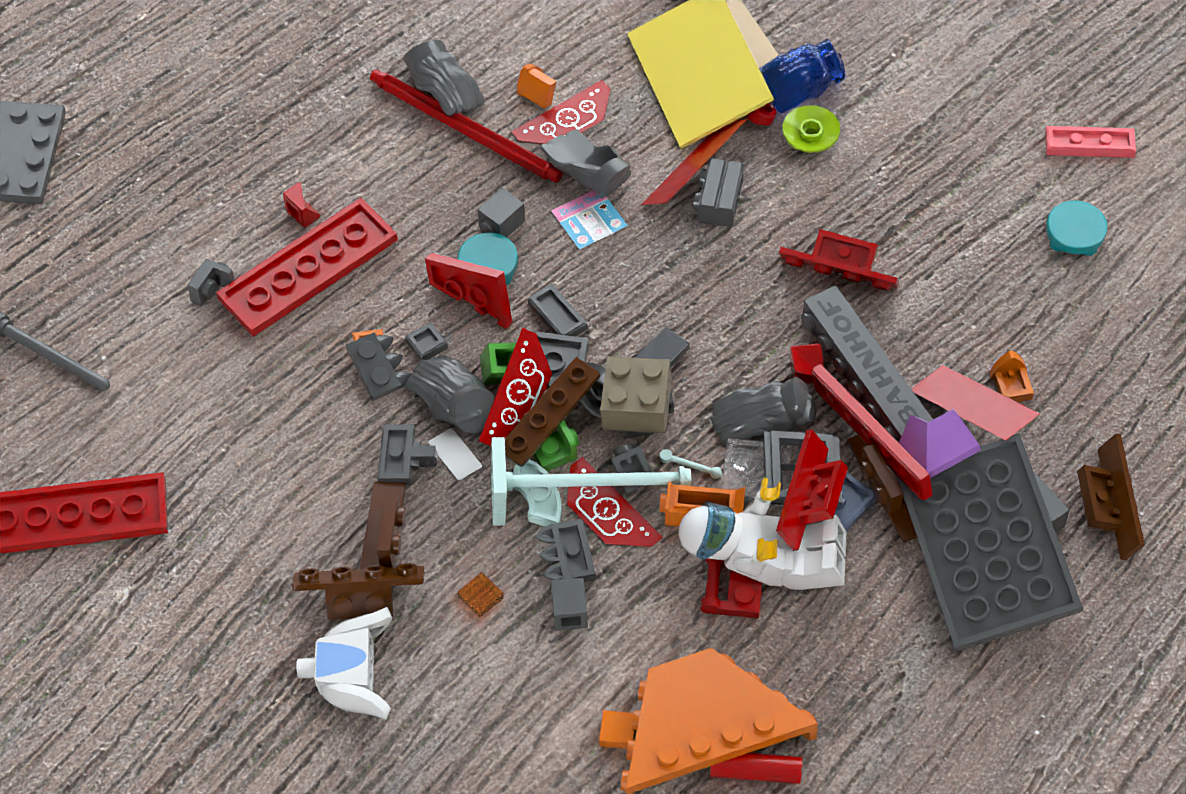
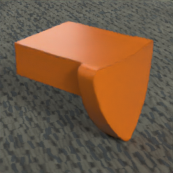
M527 64L520 71L517 94L545 109L552 104L557 81L545 75L543 70L536 65Z
M1014 351L1006 352L995 362L989 372L990 378L994 379L998 393L1016 402L1032 400L1034 392L1023 358Z

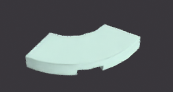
M530 459L523 467L516 464L512 475L549 474L542 466ZM557 487L513 488L519 491L528 502V522L541 526L561 522L562 505Z

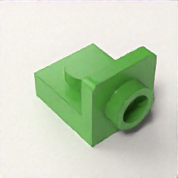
M564 420L558 425V431L553 432L533 455L537 463L546 471L577 459V446L580 445V441L574 428L569 429Z

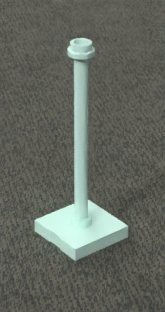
M505 437L492 438L491 491L493 526L506 525L507 491H512L513 488L668 485V481L675 485L691 486V469L684 468V466H679L678 472L512 475V472H506Z

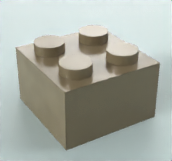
M607 356L600 408L603 430L666 433L672 384L669 359Z

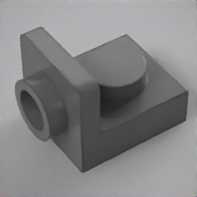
M206 258L187 284L191 302L202 307L206 299L214 295L217 285L225 287L234 281L233 271L230 267L222 262L216 263Z
M631 443L625 444L613 450L615 456L609 459L616 473L652 472L640 445L632 448ZM644 485L623 486L626 493H629Z

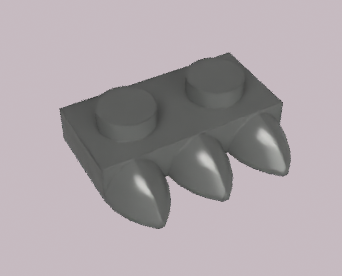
M375 333L346 344V350L372 401L403 388L409 376L412 375V373L407 371H394L402 361L403 355L385 353L391 346L394 338L388 335H375Z
M582 519L545 526L535 535V538L539 541L552 544L540 553V558L554 563L559 562L546 570L544 573L546 578L551 580H559L563 577L584 578V582L596 580V573Z

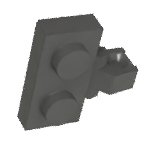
M414 424L383 425L377 478L379 482L406 483V485H410L412 470H419L420 467L437 466L438 454L436 446H422L421 442H416Z

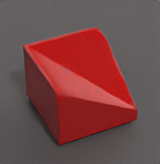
M300 182L283 192L286 212L302 227L306 228L320 218V213L304 200Z
M821 344L790 346L789 359L793 378L798 377L805 383H813L812 368L819 364L824 367Z

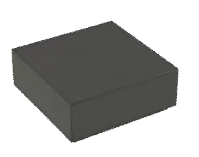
M431 322L405 336L407 345L420 361L423 359L429 360L448 348L447 341Z

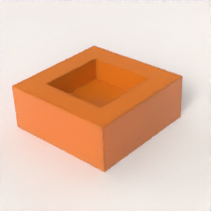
M603 710L599 746L627 749L629 740H634L635 730H632L634 713Z

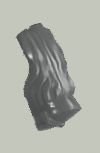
M431 40L413 47L403 56V60L410 70V75L416 88L419 91L432 93L447 116L461 113L462 110L466 112L474 110L485 103V98L480 92L475 79L459 66V63L452 54L447 52L443 41Z
M578 129L567 132L565 136L559 135L551 139L550 142L548 141L540 146L554 167L574 177L582 186L592 188L600 198H605L613 193L631 175V165L621 158L615 147L609 145L596 147Z
M441 354L429 360H421L405 383L407 389L419 395L427 403L436 419L456 425L461 430L469 433H477L483 430L495 399L493 394L486 389L484 383L473 375L463 363Z
M794 377L785 383L775 381L764 384L761 387L744 388L734 391L713 404L714 410L711 422L716 433H720V440L729 448L748 439L763 436L764 432H771V430L791 432L803 424L814 421L816 407L808 386L800 378Z

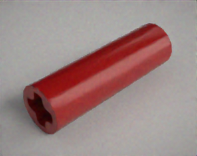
M747 753L712 765L710 777L801 784L802 757Z

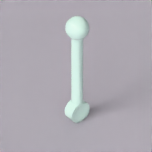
M667 449L660 452V460L663 463L672 461L708 473L714 479L722 476V470L719 467L710 468L673 456L672 452Z

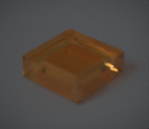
M482 572L457 592L458 598L479 618L504 599V593Z

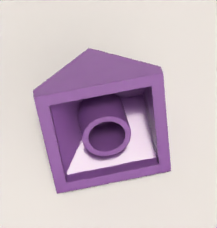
M954 409L930 422L910 415L899 441V444L930 474V478L981 451L979 443Z

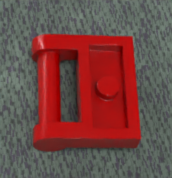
M705 558L706 563H708L705 597L701 599V611L706 614L759 618L762 582L730 570L728 600H719L721 566H725L724 560Z

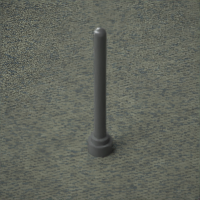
M0 311L1 337L7 336L102 391L110 388L109 380L13 326L12 321H10L9 316Z

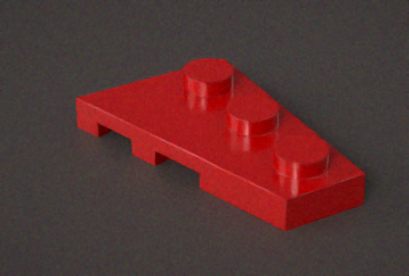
M431 253L425 258L430 285L457 301L463 298L473 304L475 311L483 316L487 313L498 319L497 324L504 329H507L513 323L504 271L436 253Z

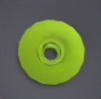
M816 105L801 106L793 109L785 117L782 124L783 136L787 143L796 150L807 153L822 152L831 148L837 142L841 132L840 122L835 114L826 108Z

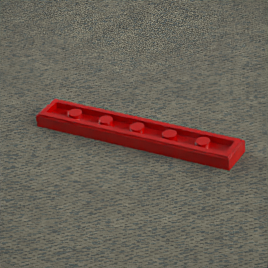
M821 364L812 368L811 373L815 391L867 445L875 443L886 464L920 499L924 501L931 497L933 493L930 474Z

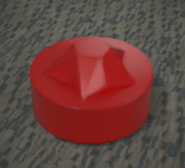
M768 103L746 116L755 124L769 126L773 124L777 112Z

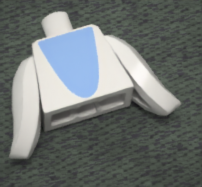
M388 607L341 622L330 629L324 637L316 640L315 658L297 659L298 678H314L319 694L323 695L324 699L335 707L350 712L377 716L386 720L391 708L381 697L373 693V639L380 635L392 620Z

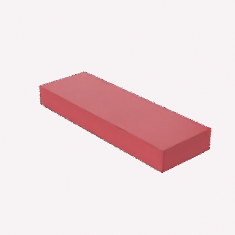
M1046 126V155L1135 158L1136 142L1134 128Z

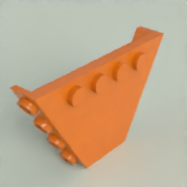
M708 648L649 668L646 681H640L638 700L642 701L641 710L634 711L632 730L637 732L635 740H629L626 760L631 761L629 771L623 770L620 789L621 791H626V794H635L636 791L802 735L809 741L817 739L818 722L808 711L804 709L799 710L789 703L784 694L777 690L772 691L762 684L757 675L742 670L725 653L720 654L713 648Z

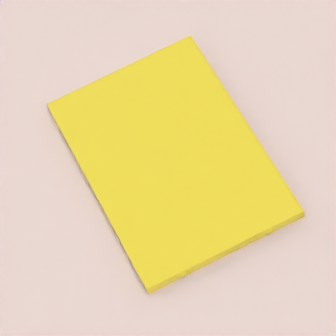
M688 0L627 33L681 149L774 100L725 0Z

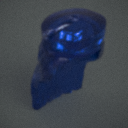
M828 38L815 45L807 43L790 49L759 68L774 98L773 106L779 113L795 108L808 99L820 97L831 85V82L834 81L835 84H839L845 80L846 74L844 62L841 59L842 55L836 51Z

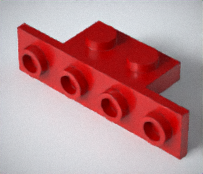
M819 229L812 255L780 246L779 254L781 258H785L784 262L791 266L802 267V264L814 266L813 270L821 274L831 275L833 271L843 274L842 278L851 282L860 283L861 279L871 281L872 286L885 291H889L890 287L898 289L899 281L897 277L871 271L878 244Z
M812 429L806 430L776 528V533L793 551L800 548L806 524L834 518L848 467L842 460L825 463L829 448Z

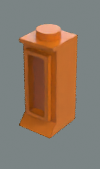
M668 481L667 494L661 493L659 512L665 513V525L680 526L682 518L691 509L700 506L711 507L713 512L722 509L730 510L737 514L742 513L745 502V487L729 490L675 485Z

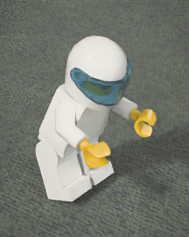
M763 478L760 491L756 494L753 504L742 513L737 514L731 507L705 501L702 506L691 509L681 520L678 535L682 546L688 553L699 559L724 560L726 568L764 584L779 587L784 585L793 590L842 586L845 583L846 531L837 515H834L833 519L824 520V522L806 525L800 548L796 551H793L776 533L780 517L767 516L766 513L771 501L780 496L781 482H778L775 488H767L768 478Z

